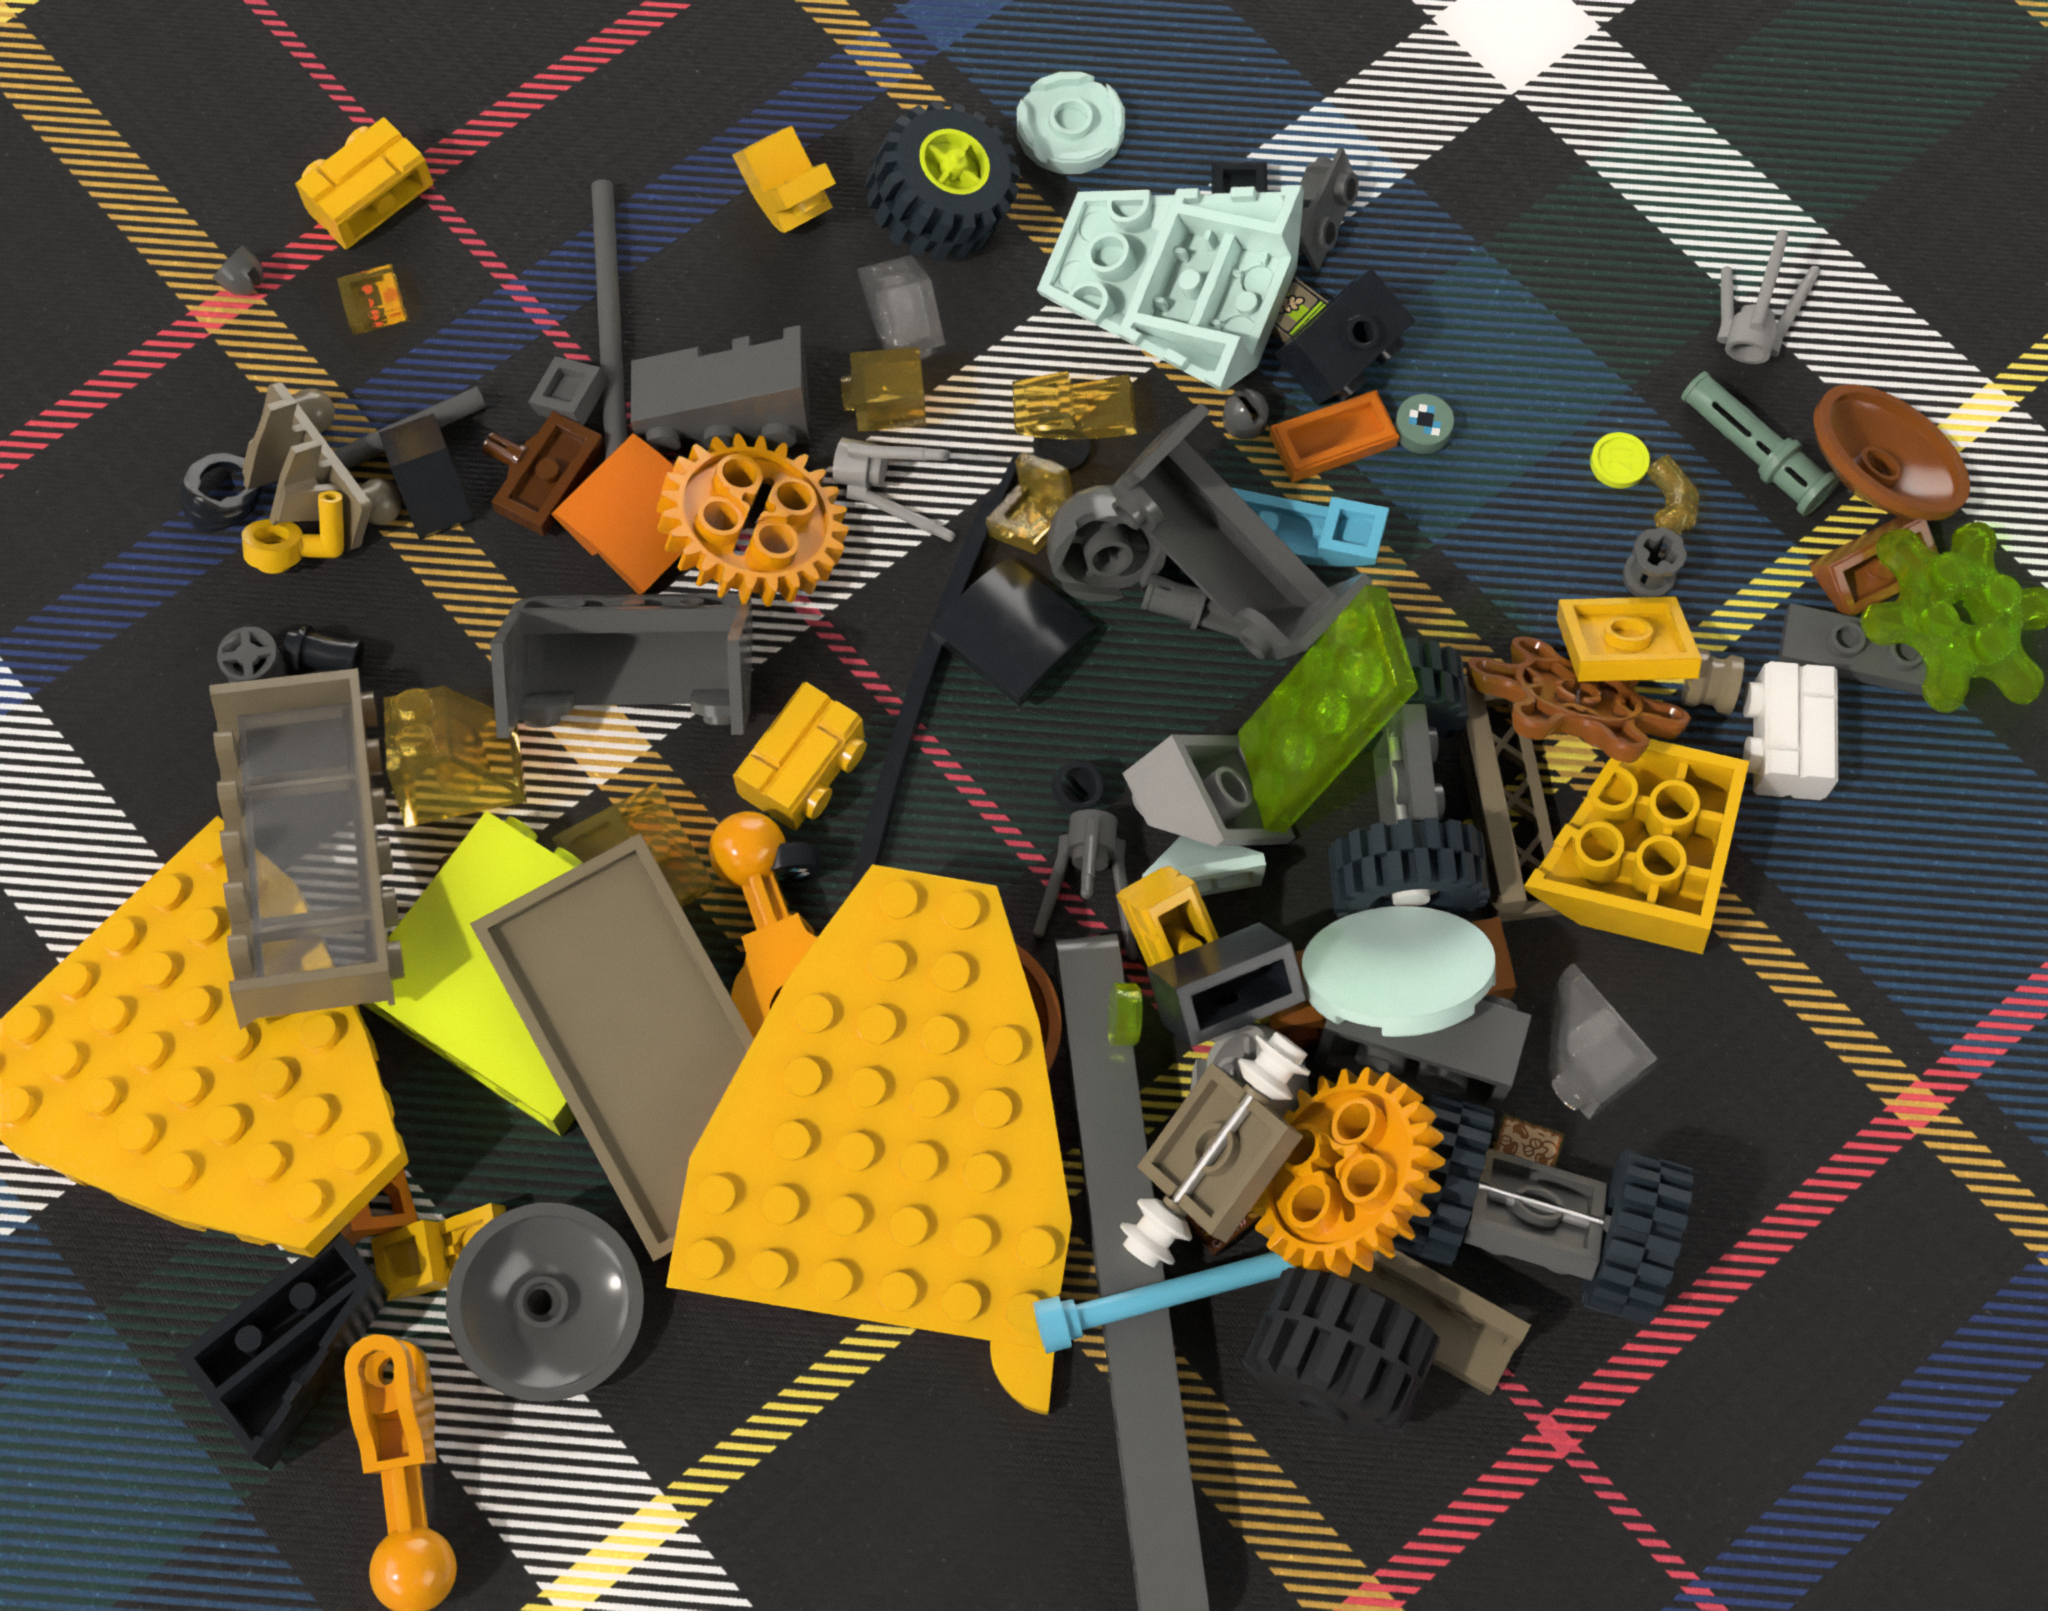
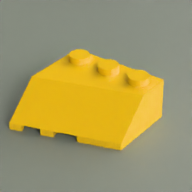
M1654 739L1649 740L1648 749L1635 762L1626 763L1610 758L1588 790L1586 798L1570 822L1565 824L1554 840L1553 847L1541 865L1533 871L1525 883V891L1581 926L1703 955L1713 922L1749 761Z

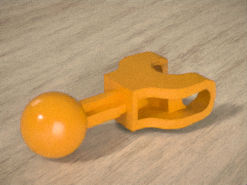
M743 811L726 817L717 825L710 838L708 853L711 866L718 877L728 885L743 890L757 929L741 936L746 958L744 966L735 978L731 993V999L752 1037L755 1038L787 978L818 937L815 936L813 927L799 913L790 915L777 879V874L770 871L775 861L778 847L780 844L786 843L782 830L766 815Z
M373 1334L362 1338L350 1348L346 1355L344 1366L349 1414L359 1444L363 1474L381 1473L388 1536L379 1543L371 1558L369 1567L370 1584L378 1600L392 1611H430L448 1596L454 1585L457 1573L456 1557L451 1545L441 1534L428 1528L421 1466L437 1463L434 1442L435 1401L430 1365L425 1352L416 1344L386 1335ZM393 1360L394 1379L390 1384L385 1385L383 1370L387 1363Z

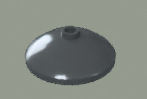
M562 1203L524 1205L509 1210L486 1223L470 1238L461 1250L451 1271L446 1293V1317L449 1332L458 1354L467 1367L482 1382L505 1395L538 1402L559 1401L583 1394L602 1383L615 1372L630 1352L637 1338L644 1307L641 1274L637 1262L623 1238L598 1216L584 1209ZM535 1290L543 1291L549 1299L548 1309L542 1315H535L528 1308V1297Z

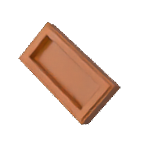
M1377 390L1271 426L1269 435L1291 483L1397 447L1399 435Z

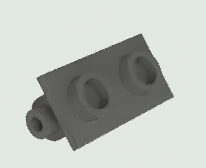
M1338 148L1333 160L1327 157H1318L1316 162L1309 163L1299 184L1304 189L1303 206H1308V208L1302 209L1298 254L1306 255L1314 272L1319 271L1328 250L1334 247L1338 237V228L1348 207L1354 204L1358 195V177L1353 172L1344 148Z

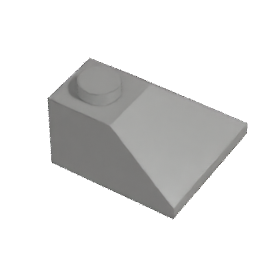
M1170 735L1122 773L1132 792L1133 804L1144 817L1148 826L1215 847L1288 844L1296 838L1244 735Z

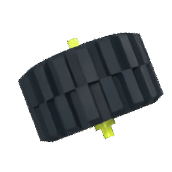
M930 102L926 110L918 105L911 108L906 117L901 115L894 122L870 165L871 169L866 178V187L871 190L866 198L869 208L878 209V213L874 218L880 229L888 227L892 231L889 238L898 246L903 241L911 246L909 252L921 257L922 253L926 251L931 253L932 260L944 261L948 253L951 254L954 260L966 257L970 250L975 253L990 239L1017 196L1019 187L1015 184L1020 178V171L1018 165L1011 163L1016 156L1012 145H1004L1001 139L1004 133L997 126L990 128L984 123L987 117L977 111L973 116L967 114L963 105L953 103L950 109H945L942 102Z

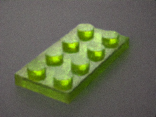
M1366 584L1238 731L1240 748L1245 757L1253 786V796L1259 808L1264 830L1285 833L1419 689L1386 588Z

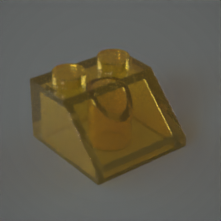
M444 685L429 689H409L399 695L384 698L386 768L405 827L527 802L518 723L510 738H497L495 710Z

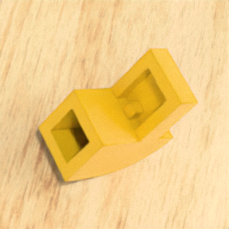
M792 126L781 129L732 155L753 197L771 223L780 232L786 233L833 208L825 189L836 183L826 163L812 166Z

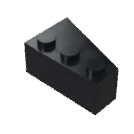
M339 1232L314 1258L302 1255L177 1354L175 1358L249 1456L272 1470L345 1363L346 1355L350 1348L362 1338L387 1301L390 1291L355 1246Z

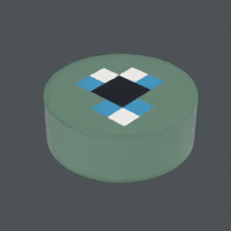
M1430 394L1411 396L1400 405L1394 427L1399 435V443L1407 450L1418 454L1437 452L1450 439L1454 425V416L1449 405L1437 396Z

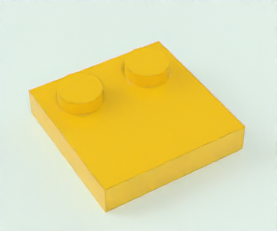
M1676 597L1559 599L1557 623L1578 682L1699 679L1702 657Z

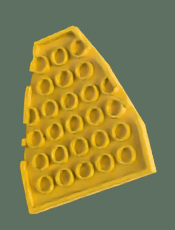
M217 815L0 1019V1140L22 1161L37 1167L42 1165L65 1175L69 1180L85 1187L91 1185L108 1192L119 1201L182 1227L206 1232L208 1228L234 1234L241 1241L261 1246L269 1243L281 1245L287 1252L314 1258L409 1163L402 1136L395 1129L393 1122L395 1112L390 1095L383 1087L376 1063V1061H379L374 1040L357 1005L257 1018L240 1030L229 988V981H234V973L227 946V936L231 935V923L223 884L228 882L220 841V831H224V821ZM256 850L261 920L310 914L307 909L309 906L294 882ZM324 937L263 944L265 976L332 968L335 965L328 953L330 950Z
M872 864L787 978L689 1158L666 1287L1044 1349L1035 1318L1033 1302L1054 1296H1059L1060 1298L1072 1219L1040 1023L998 888L995 885Z

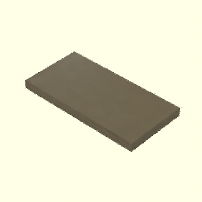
M639 833L470 923L652 1260L655 1262L673 1251L689 1158L754 1038L642 835Z

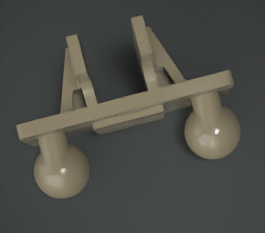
M282 382L270 384L260 423L254 438L248 443L242 470L244 486L247 490L278 481L269 518L274 526L283 522L319 521L318 495L329 490L341 493L344 545L348 550L361 547L368 522L374 525H385L395 520L400 514L403 501L399 489L392 482L380 478L371 479L361 485V487L357 484L320 434L330 427L335 416L334 404L326 393L318 389L307 388L300 390L292 396Z

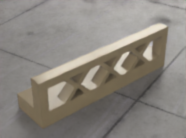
M1464 676L1469 720H1466V726L1462 730H1455V740L1472 823L1476 827L1477 832H1482L1484 838L1490 887V899L1488 901L1492 918L1500 917L1501 922L1561 915L1562 913L1541 900L1526 902L1527 898L1521 874L1523 866H1526L1531 871H1534L1536 868L1538 869L1554 843L1532 739L1525 738L1513 730V724L1502 739L1494 735L1491 731L1487 707L1508 705L1512 721L1511 711L1515 703L1505 698L1484 694L1472 689L1468 684L1467 676ZM1514 736L1516 740L1517 749L1509 745V742L1513 739ZM1500 754L1522 769L1524 781L1514 794L1503 788L1497 760ZM1525 792H1527L1529 805L1520 800ZM1511 810H1514L1534 825L1536 837L1526 850L1515 844L1509 817ZM1537 847L1539 848L1541 861L1532 856Z
M1396 1249L1395 1257L1392 1259L1378 1250L1373 1252V1269L1369 1272L1353 1263L1348 1279L1368 1286L1404 1305L1435 1331L1434 1333L1440 1337V1345L1432 1364L1489 1396L1493 1393L1514 1351L1523 1342L1531 1324Z

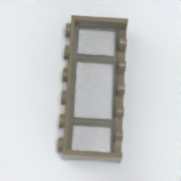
M358 668L209 685L218 732H213L221 773V781H217L218 800L224 820V831H220V841L228 882L223 884L231 923V935L227 936V946L234 973V981H229V988L240 1030L257 1018L381 1001H388L389 1006L395 1005L393 980L404 979L405 973L400 941L389 942L387 927L399 926L395 888L383 890L382 875L394 874L390 839L389 837L378 838L377 825L388 824V814L384 787L373 788L372 776L383 775L379 739L368 740L367 728L378 727L374 691L362 692Z

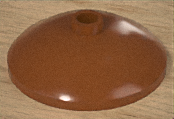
M1844 384L1833 387L1817 403L1813 421L1820 450L1840 481L1853 494L1866 503L1902 518L1932 521L1953 516L1967 501L1970 494V479L1960 454L1935 424L1909 404L1884 391L1857 384Z

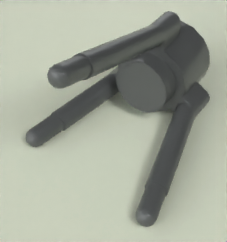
M1085 809L1076 811L1070 816L1069 833L1059 836L1058 855L1033 929V936L1036 939H1041L1045 935L1070 859H1072L1073 866L1082 870L1080 894L1084 899L1092 897L1096 871L1106 869L1109 862L1112 865L1116 895L1120 890L1128 887L1125 867L1126 841L1117 838L1118 819L1113 814L1102 810ZM1117 898L1126 956L1130 961H1135L1138 958L1137 942Z

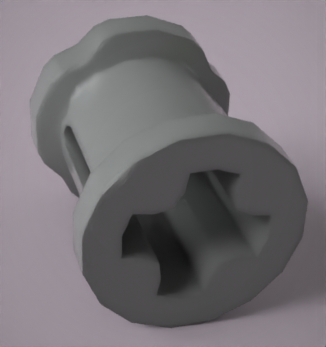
M1664 527L1647 529L1637 537L1632 549V555L1627 559L1622 571L1623 582L1634 596L1664 597L1671 591L1676 580V573L1682 569L1687 557L1682 538L1674 531ZM1663 544L1668 546L1665 554L1660 552ZM1651 561L1657 563L1658 566L1651 564ZM1643 574L1648 575L1645 584L1641 582Z

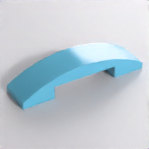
M1232 488L1304 564L1320 566H1365L1376 564L1389 515V508L1337 497H1331L1329 507Z

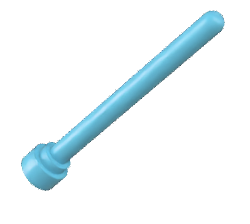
M1270 1252L1076 1305L1073 1299L1061 1301L1059 1296H1054L1033 1302V1308L1045 1353L1048 1354L1072 1347L1071 1340L1082 1338V1330L1280 1277L1283 1270L1295 1267L1284 1261L1280 1255Z

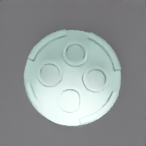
M1416 906L1374 908L1345 916L1326 926L1312 938L1302 958L1303 987L1311 1005L1321 1015L1338 1025L1347 1020L1366 1026L1381 1027L1382 1036L1403 1037L1422 1035L1446 1029L1475 1014V1005L1483 999L1492 986H1495V952L1490 940L1479 928L1451 913Z

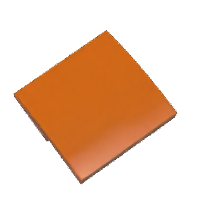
M634 433L551 513L592 556L598 553L637 594L644 593L683 553L666 552L664 548L669 534L658 532L657 529L662 514L657 512L656 508L667 472L672 473L674 465Z

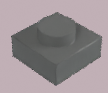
M555 356L528 403L538 416L548 418L552 411L584 426L610 380L600 367Z

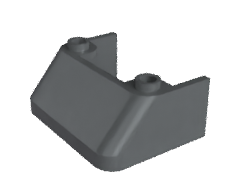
M1200 403L1166 428L1111 487L1112 494L1116 499L1112 503V508L1119 518L1131 528L1138 530L1141 527L1241 630L1238 638L1254 656L1262 660L1267 656L1281 660L1304 652L1373 581L1363 573L1329 588L1321 582L1184 439L1210 412Z
M717 593L529 597L514 603L490 643L497 738H510L519 720H524V725L533 728L555 726L560 723L561 716L571 712L574 705L691 704V711L696 715L703 716L705 723L710 725L731 724V735H744L751 709V598L747 604H741L739 594L727 593L723 598L717 597Z

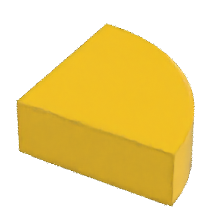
M990 1341L992 1367L1005 1391L1024 1408L1039 1414L1048 1415L1055 1352L1046 1354L1044 1349Z

